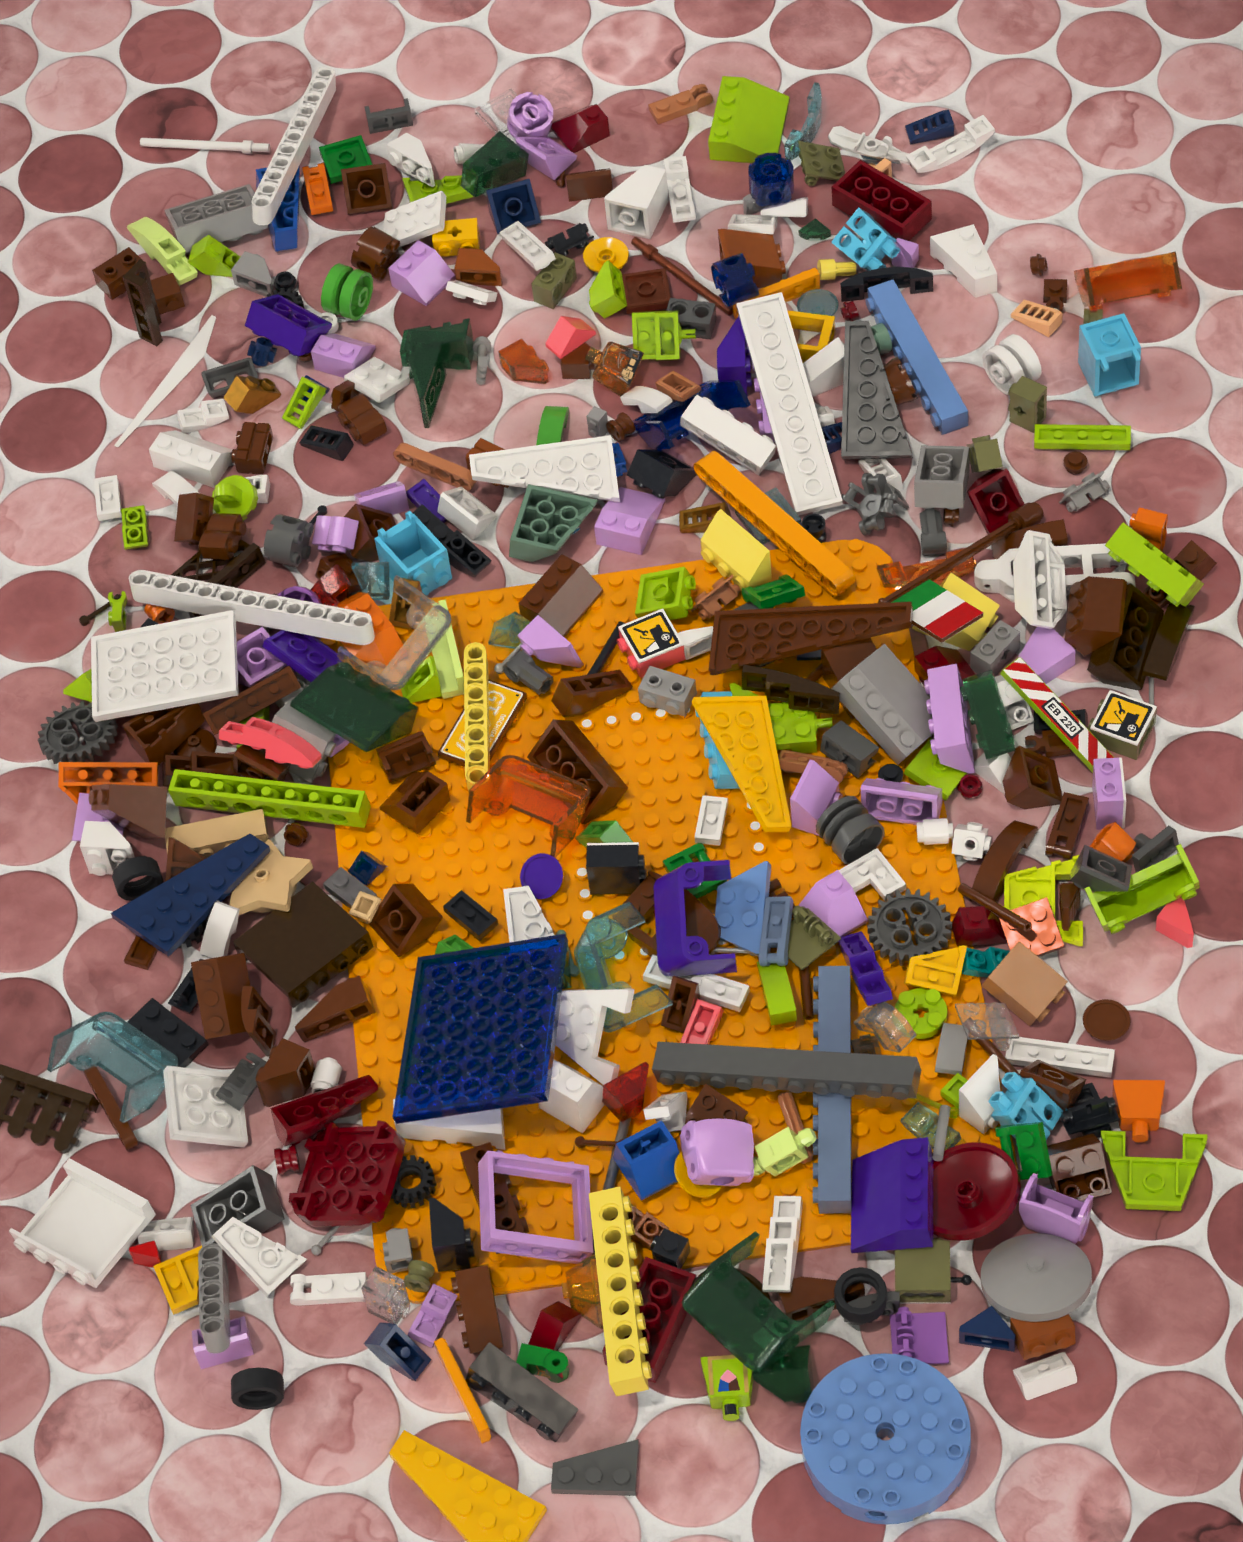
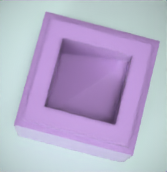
M897 238L895 243L900 248V252L892 259V265L914 268L919 260V244Z

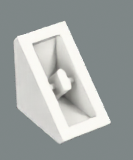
M986 750L974 761L975 773L1005 795L1003 779L1011 757L1006 750Z

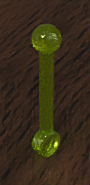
M918 1093L917 1098H909L920 1100L938 1109L942 1105ZM950 1107L949 1117L957 1118L959 1109L957 1107Z

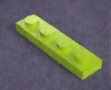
M1035 424L1034 449L1130 450L1131 426Z

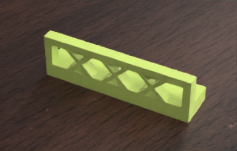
M446 599L438 601L441 613L424 616L443 699L464 694V676Z

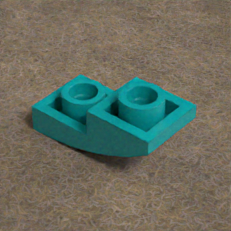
M991 946L986 951L967 948L962 974L988 977L1010 951Z

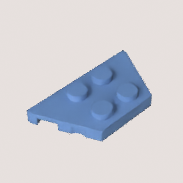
M768 861L758 864L719 885L717 888L715 917L721 927L720 940L727 943L730 942L737 948L754 953L757 957H759L765 900L766 897H769L771 864Z

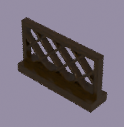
M240 540L238 542V551H244L238 556H233L230 560L213 559L202 562L203 556L199 550L171 575L198 581L209 580V583L237 588L266 562L257 544L252 543L249 545L245 541ZM226 565L222 570L217 571V566ZM212 567V572L201 574V569ZM196 570V575L184 576L188 571ZM188 612L190 618L204 616L202 614Z

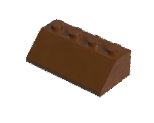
M553 719L527 756L581 824H587L615 807L628 789L627 785L573 721Z

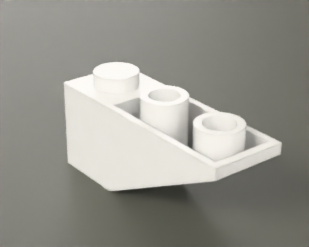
M405 133L386 144L387 158L391 165L396 166L431 187L435 186L432 166L421 140Z

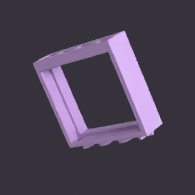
M500 1150L497 1152L487 1151L478 1163L481 1250L584 1265L593 1254L592 1221L589 1202V1166L574 1164L573 1161L561 1162L554 1161L552 1158H534L526 1154H508ZM494 1173L572 1184L575 1240L496 1229Z

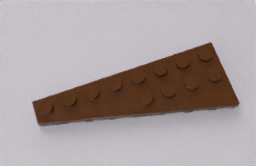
M912 602L715 611L709 660L710 675L743 669V665L755 666L912 628Z

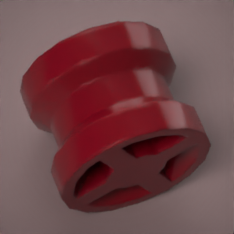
M292 1145L286 1150L274 1149L279 1175L285 1174L289 1170L294 1172L300 1171L296 1145Z

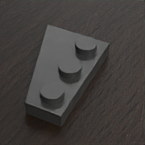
M639 1439L554 1462L551 1481L552 1494L636 1496Z

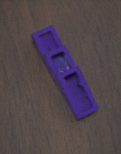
M862 931L841 937L838 945L847 966H850V973L867 1006L892 1000V992L884 979L883 970L876 961L874 950Z

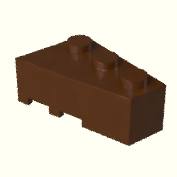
M489 1264L456 1270V1277H452L451 1282L454 1294L459 1293L461 1304L456 1305L459 1321L465 1322L466 1331L461 1332L464 1349L469 1348L470 1354L482 1352L489 1342L497 1348L504 1347Z

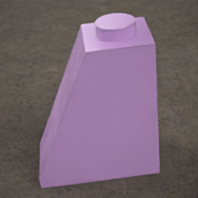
M1036 627L1019 657L1047 684L1075 665L1076 650L1053 628Z

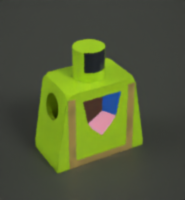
M753 1353L701 1357L702 1373L711 1408L722 1409L723 1419L726 1421L738 1420L740 1418L739 1407L751 1405L755 1372Z

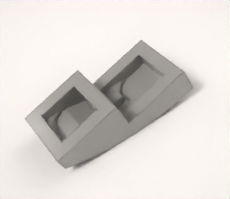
M943 1023L935 1072L954 1075L959 1073L962 1075L969 1032L963 1025Z

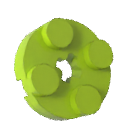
M915 988L900 993L899 999L895 1004L896 1025L900 1030L902 1028L903 1031L907 1032L908 1036L912 1038L926 1039L933 1037L942 1028L943 1023L947 1022L946 1002L941 997L940 992L935 989ZM919 1009H923L928 1012L924 1013V1017L920 1018L918 1014H914V1012H916Z

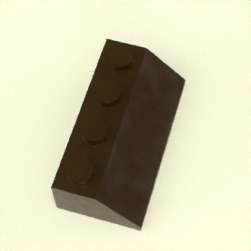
M1128 584L1126 588L1122 635L1093 651L1087 670L1104 684L1138 691L1142 690L1146 677L1142 675L1160 626L1164 610L1134 585Z

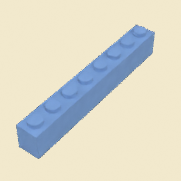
M890 280L869 287L868 298L865 299L866 306L869 312L873 311L876 324L883 323L888 330L892 341L893 354L899 358L902 363V369H905L916 392L915 394L919 393L924 410L929 411L932 425L938 427L942 435L967 427L968 410L895 281Z

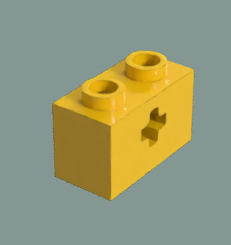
M477 218L445 220L444 230L432 234L433 249L441 257L456 256L459 248L480 249Z

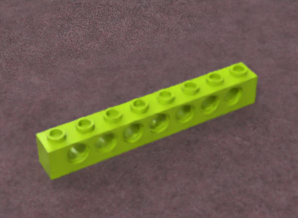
M178 769L174 770L168 789L175 806L232 813H244L263 809L264 816L360 828H365L371 808L365 791Z

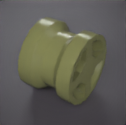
M1084 308L1083 324L1103 319V309L1091 311Z
M410 1261L407 1267L409 1273L404 1277L403 1285L416 1292H427L431 1285L429 1279L435 1272L434 1267L424 1261Z

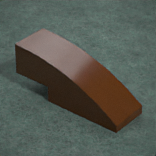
M1064 519L1033 525L1008 534L991 545L993 559H999L1009 549L1019 548L1028 530L1049 534L1054 546H1068Z
M191 751L190 756L165 755L162 765L163 786H170L175 769L241 776L233 772L234 754Z

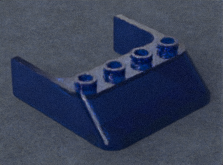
M711 380L699 384L701 391L684 402L672 400V403L658 413H645L634 419L635 430L651 449H671L674 447L672 439L676 438V440H679L689 435L688 430L680 426L682 414L696 395L701 398L706 397L710 399L715 407L720 410L728 411L731 408L749 407L751 404L740 381Z

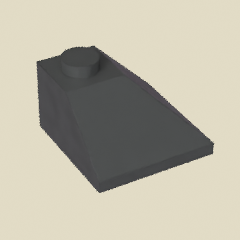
M1084 845L1071 870L1070 881L1081 889L1090 887L1092 891L1127 892L1130 887L1132 866Z

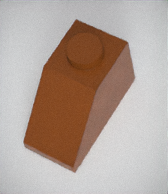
M459 248L455 264L456 280L471 285L502 286L500 267L482 249Z

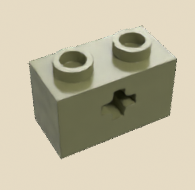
M1022 376L1017 383L1011 385L1008 392L1010 396V404L1008 406V411H1010L1009 422L1034 433L1035 424H1041L1046 418L1047 387Z

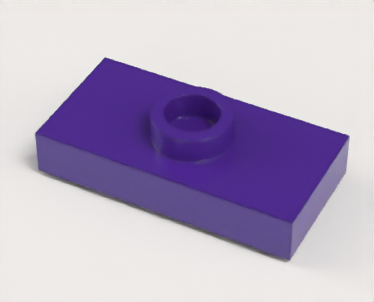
M422 479L406 491L407 498L417 508L423 504L443 523L447 521L446 518L437 512L440 494L425 479Z

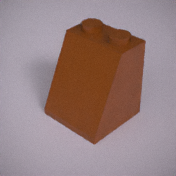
M718 229L720 262L729 294L767 287L782 280V275L786 274L784 260H779L781 249L779 243L775 244L773 235Z

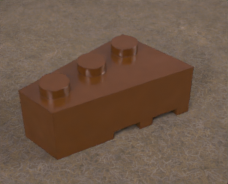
M196 703L142 713L123 724L131 746L145 762H158L159 766L164 761L165 755H170L205 722L199 704Z

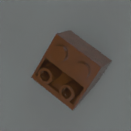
M429 771L411 773L380 806V810L419 834L450 801L448 785Z
M284 1038L281 1039L277 1046L275 1045L272 1048L267 1063L264 1067H260L256 1074V1083L264 1106L271 1107L303 1097L311 1086L315 1070L309 1049Z
M1094 1134L1047 1146L1053 1174L1049 1177L1053 1191L1079 1201H1084L1088 1195H1092L1095 1198L1112 1193L1102 1145Z

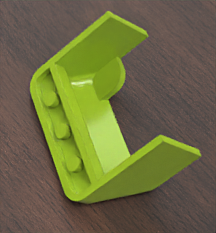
M1181 844L1176 846L1177 854L1132 874L1130 887L1127 892L1096 891L1092 893L1090 887L1084 888L1104 932L1117 933L1126 928L1125 923L1179 898L1185 901L1197 895L1196 890L1200 888L1199 880Z

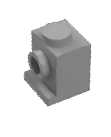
M392 1228L386 1232L387 1242L382 1243L388 1274L407 1271L408 1263L413 1260L408 1229Z

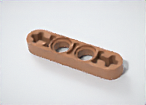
M400 443L393 452L394 458L402 465L457 488L462 486L465 490L470 491L477 482L472 480L471 470L407 443Z

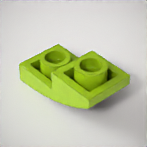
M145 506L121 509L124 549L148 546Z

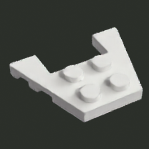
M635 989L560 991L551 1042L606 1088H616L620 1065L598 1057L607 1007L622 1013H629Z

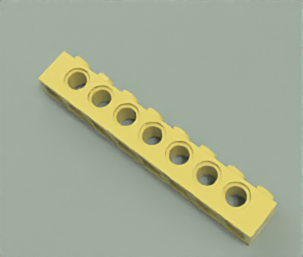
M621 1187L589 1193L609 1383L617 1397L649 1390L648 1379L652 1378L650 1364L648 1361H645V1354H649L646 1337L642 1335V1330L646 1329V1323L643 1313H640L639 1306L643 1305V1298L640 1289H637L636 1282H640L639 1269L637 1265L634 1266V1259L638 1258L635 1243L631 1242V1236L635 1235L632 1219L628 1217V1212H632V1205L629 1196H624Z

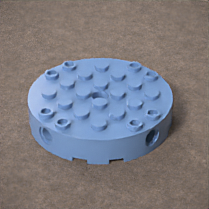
M886 1353L871 1354L852 1359L838 1366L827 1374L812 1391L806 1402L801 1419L802 1457L813 1486L826 1502L832 1503L843 1514L863 1522L886 1525L900 1524L913 1521V1518L927 1512L929 1514L948 1500V1497L957 1486L959 1487L969 1465L971 1451L970 1419L961 1395L941 1372L929 1364L912 1357ZM886 1436H888V1438H890L889 1440H881L882 1438H885Z

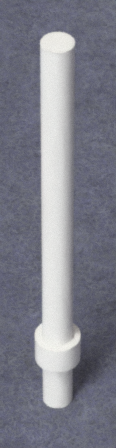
M160 138L140 139L141 147L242 151L243 154H253V152L269 153L271 148L270 144L254 143L251 140L224 142Z

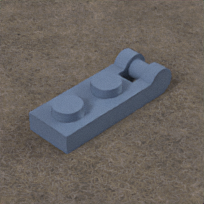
M791 896L766 897L759 950L760 966H770V963H777L778 966H786L788 964V945L793 910V899ZM777 948V953H770V949Z

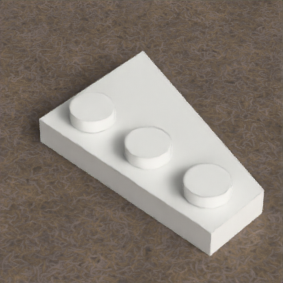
M523 886L503 889L512 960L563 953L562 946L559 940L556 939L549 922L544 917L541 907L530 887Z
M234 1217L212 1235L215 1242L266 1297L307 1260L303 1256L296 1255L285 1249L286 1247L280 1243H275L262 1236L259 1231Z

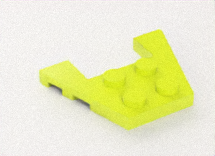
M1079 855L1073 856L1068 861L1061 862V860L1051 862V865L1037 869L1035 866L1006 874L1004 878V907L1012 910L1047 897L1055 917V880H1070L1071 870ZM1056 921L1063 942L1083 946V921H1073L1069 931H1063L1061 921Z

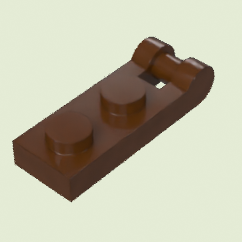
M1064 792L1046 846L1045 855L1052 857L1054 855L1063 856L1064 860L1072 859L1074 847L1089 804L1088 797ZM1063 841L1066 842L1065 847L1057 845V842Z

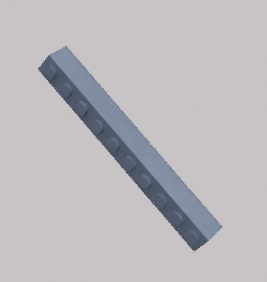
M818 966V976H813L814 992H818V999H813V1013L818 1015V1022H813V1037L818 1038V1045H813V1051L851 1053L850 966ZM813 1092V1108H818V1115H813V1131H818V1139L813 1143V1155H818V1163H813V1179H818V1187H813V1203H818L819 1214L851 1213V1096H844L838 1093L820 1095Z

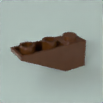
M1192 540L1173 559L1200 581L1217 564ZM1148 586L1143 591V594L1160 608L1170 603L1166 599L1168 594L1161 589L1157 592Z

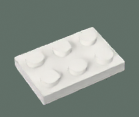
M439 191L385 212L383 232L400 241L399 247L443 231L447 196L443 191Z

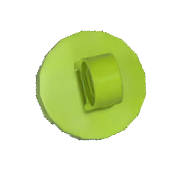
M232 475L224 478L215 485L212 497H214L213 509L216 513L241 514L243 521L248 518L246 515L251 510L254 511L257 506V489L243 476Z

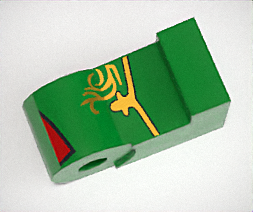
M524 1343L521 1344L516 1361L531 1374L547 1377L554 1383H560L567 1379L569 1363L564 1353Z

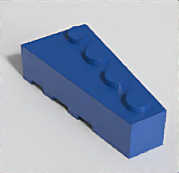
M300 165L273 221L268 224L275 252L298 247ZM267 168L256 169V189Z

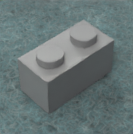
M594 406L586 416L588 432L593 438L605 436L608 432L606 428V423L608 422L607 411Z

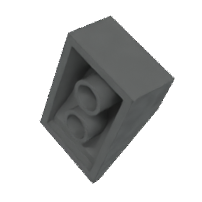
M254 1165L191 1204L202 1247L207 1244H217L212 1235L232 1217L260 1233L267 1231L285 1219L272 1175Z

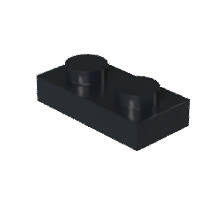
M462 890L443 906L445 913L478 940H482L498 925L497 918Z

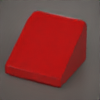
M155 1241L129 1248L134 1264L154 1268V1265L162 1262Z

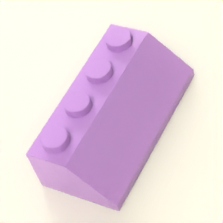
M957 664L927 669L928 680H924L926 694H930V699L926 700L929 715L932 714V719L928 720L931 735L934 734L935 738L930 740L933 755H938L940 764L969 774L975 773L967 697Z

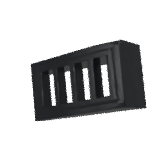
M312 425L299 442L303 447L340 461H344L354 446L348 433Z

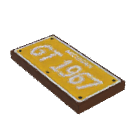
M489 680L490 761L527 699L526 692ZM464 709L438 751L439 758L465 767Z

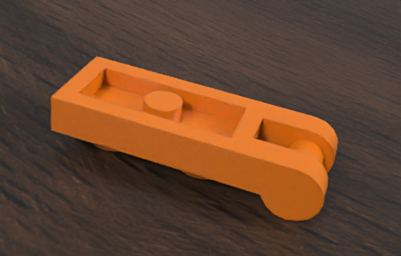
M324 163L317 164L318 166L311 168L309 166L302 167L311 215L333 211Z

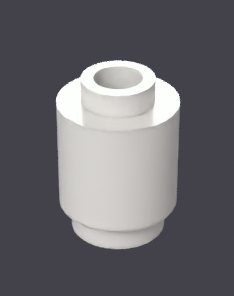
M947 818L923 819V822H916L918 843L924 842V845L949 844V838H954L953 823H948Z
M326 1057L317 1061L311 1081L312 1093L338 1085L342 1067L338 1064L337 1060Z

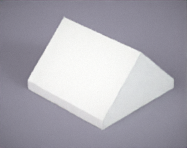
M462 486L444 491L440 495L437 512L473 541L498 516Z

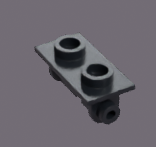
M578 223L566 230L568 239L565 238L563 232L549 237L545 245L553 254L556 252L566 256L569 254L568 250L573 247L580 249L589 244L588 240L594 238V236H587L586 232L589 231L585 223Z
M192 968L168 1002L169 1005L187 1013H191L198 1003Z
M1108 1096L1090 1102L1088 1107L1085 1104L1071 1108L1067 1107L1065 1111L1061 1112L1060 1117L1068 1136L1119 1121V1117L1114 1109L1116 1107L1113 1097L1108 1098Z

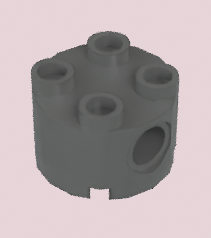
M282 514L276 515L270 523L274 525L273 529H267L264 555L268 557L267 560L298 567L302 560H307L311 554L309 540L314 526L305 520Z

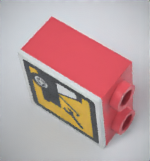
M664 609L618 627L620 638L617 639L619 649L622 653L626 652L631 670H636L640 678L644 677L649 666L664 669L685 660L684 644Z

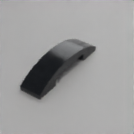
M886 267L862 272L840 283L841 302L864 300V292H868L869 287L890 280H894L898 288L909 287L910 294L933 292V273L910 267Z

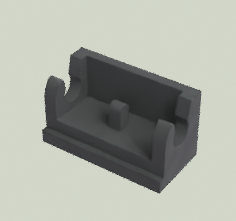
M408 98L404 99V107L385 109L370 113L369 106H364L370 134L413 126Z
M839 721L823 734L820 751L832 760L847 764L848 771L859 778L862 773L874 764L875 760L871 757L878 753L879 747L843 721Z
M248 1053L246 1058L255 1065L241 1059L215 1095L238 1111L242 1109L258 1087L256 1074L259 1068L264 1067L267 1063L253 1053Z

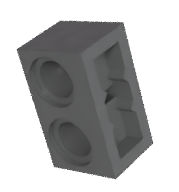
M670 298L666 311H679V323L682 330L696 329V338L711 340L717 319L715 303Z

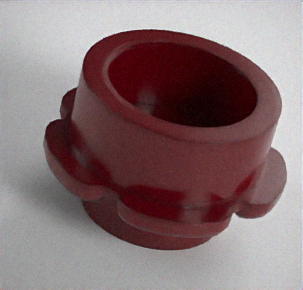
M844 302V307L840 308L844 320L853 321L858 319L859 313L854 302Z
M972 774L963 776L957 786L958 791L965 798L977 797L982 792V782L977 776Z

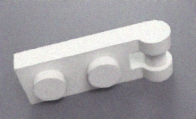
M366 1272L311 1276L294 1274L290 1278V1286L293 1287V1292L290 1294V1303L292 1305L302 1306L367 1301ZM304 1288H311V1293H305Z

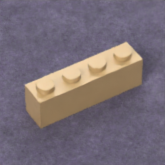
M263 809L165 828L167 854L169 837H174L207 858L248 834H252L265 843L269 840Z

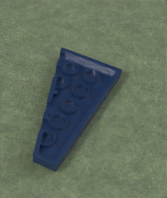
M248 834L111 912L112 918L169 957L211 914L215 902H222L270 852L269 845L252 834Z

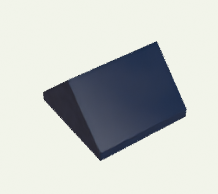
M530 179L486 190L489 213L497 234H500L499 232L517 221L525 227L541 223Z

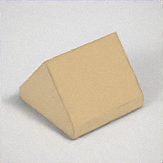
M359 891L349 914L365 924L371 923L382 899Z

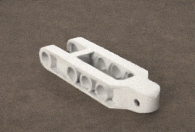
M1106 543L1055 546L1065 564V568L1081 567L1083 569V574L1065 575L1066 600H1069L1070 587L1088 576L1124 579L1127 581V585L1131 583L1136 587L1135 577L1128 572L1093 574V569L1110 568V566L1127 564L1123 559L1119 563L1109 556L1110 549L1105 546ZM1019 548L1007 550L999 559L980 561L974 571L975 586L982 592L999 593L1012 603H1015L1012 571L1013 561Z

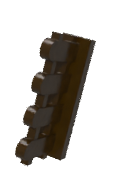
M0 1064V1079L2 1080L0 1083V1126L2 1122L8 1123L7 1131L13 1138L21 1137L25 1130L32 1131L30 1137L37 1146L44 1145L49 1137L55 1139L54 1147L61 1154L69 1152L72 1145L77 1146L79 1139L76 1138L81 1124L83 1121L88 1122L90 1118L87 1111L96 1113L100 1103L95 1096ZM18 1087H19V1088L24 1089V1091L21 1092V1091H18L17 1089H18ZM41 1095L46 1096L47 1099L45 1100L40 1097ZM13 1097L20 1099L13 1116L6 1115ZM64 1102L71 1104L70 1108L63 1106ZM36 1105L43 1107L36 1124L30 1123L29 1121ZM59 1114H65L66 1117L59 1132L52 1130Z

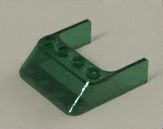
M756 1231L713 1261L686 1292L682 1305L695 1320L750 1370L762 1371L822 1327L828 1321L835 1303L830 1300L802 1321L793 1320L785 1315L734 1268V1266L752 1254L760 1237V1234Z

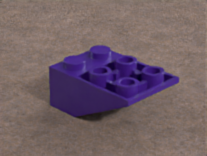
M739 316L717 348L720 398L748 396V387H752V373H747L751 372L752 360L750 355H747L749 350Z

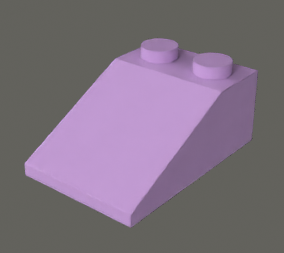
M620 487L618 489L620 502L608 501L602 508L594 526L596 544L642 555L663 507L665 498Z

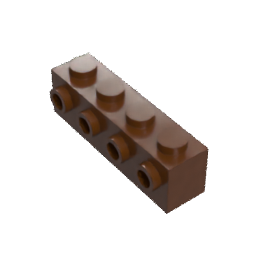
M491 1142L460 1152L463 1167L479 1209L478 1163L487 1151H494ZM494 1173L495 1228L529 1233L525 1217L519 1218L517 1213L518 1210H521L516 1194L511 1196L509 1188H512L509 1175Z

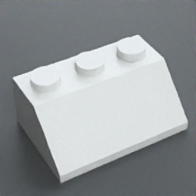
M177 430L160 432L149 448L153 467L167 472L173 471L181 477L215 488V485H217L232 462V449Z

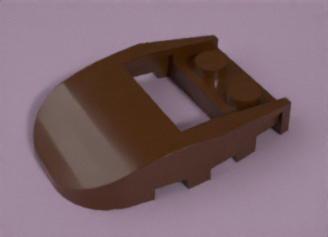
M649 870L648 876L619 909L611 913L613 921L616 924L619 922L625 929L626 934L650 957L652 955L657 956L656 934L651 938L639 927L655 910L654 883L662 875ZM684 889L686 936L702 937L708 944L710 954L720 941L721 926L712 912L687 889Z

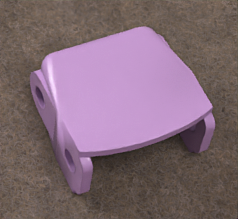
M705 1119L697 1122L690 1120L682 1127L680 1134L681 1150L687 1167L688 1177L693 1184L739 1186L741 1183L751 1182L754 1175V1140L752 1126L749 1123L732 1119Z
M1033 1173L1026 1184L1019 1202V1213L1025 1227L1041 1234H1050L1064 1238L1074 1244L1078 1241L1081 1242L1089 1225L1090 1212L1093 1207V1196L1088 1195L1084 1202L1038 1185V1175Z

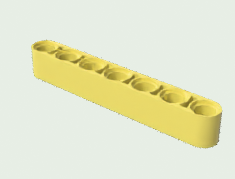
M474 642L467 645L464 649L465 777L469 794L473 797L481 798L490 791L489 670L485 646Z

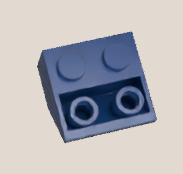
M662 1120L616 1143L613 1159L641 1201L678 1182L674 1173V1163L680 1152L675 1139Z

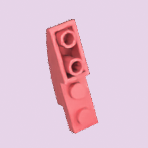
M252 717L246 724L228 721L219 730L220 740H225L233 745H249L257 750L266 749L265 758L272 759L276 763L296 764L300 768L307 769L313 768L321 759L322 754L305 739L278 724L264 719Z

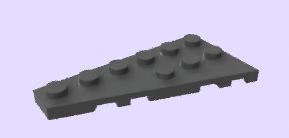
M845 321L841 458H913L869 321Z

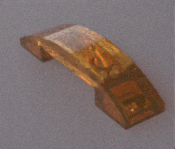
M964 549L946 552L945 559L902 567L900 561L878 565L877 571L885 588L898 590ZM972 556L933 580V582L940 585L950 573L961 578L973 572L977 565L974 557Z

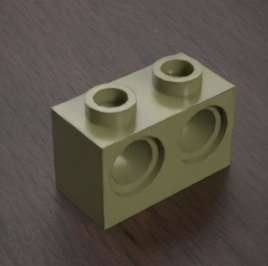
M556 252L554 253L556 259L550 262L546 268H543L531 283L534 302L551 309L556 307L577 279L575 260Z
M990 435L972 438L973 443L967 444L972 473L1003 467L997 439H990Z

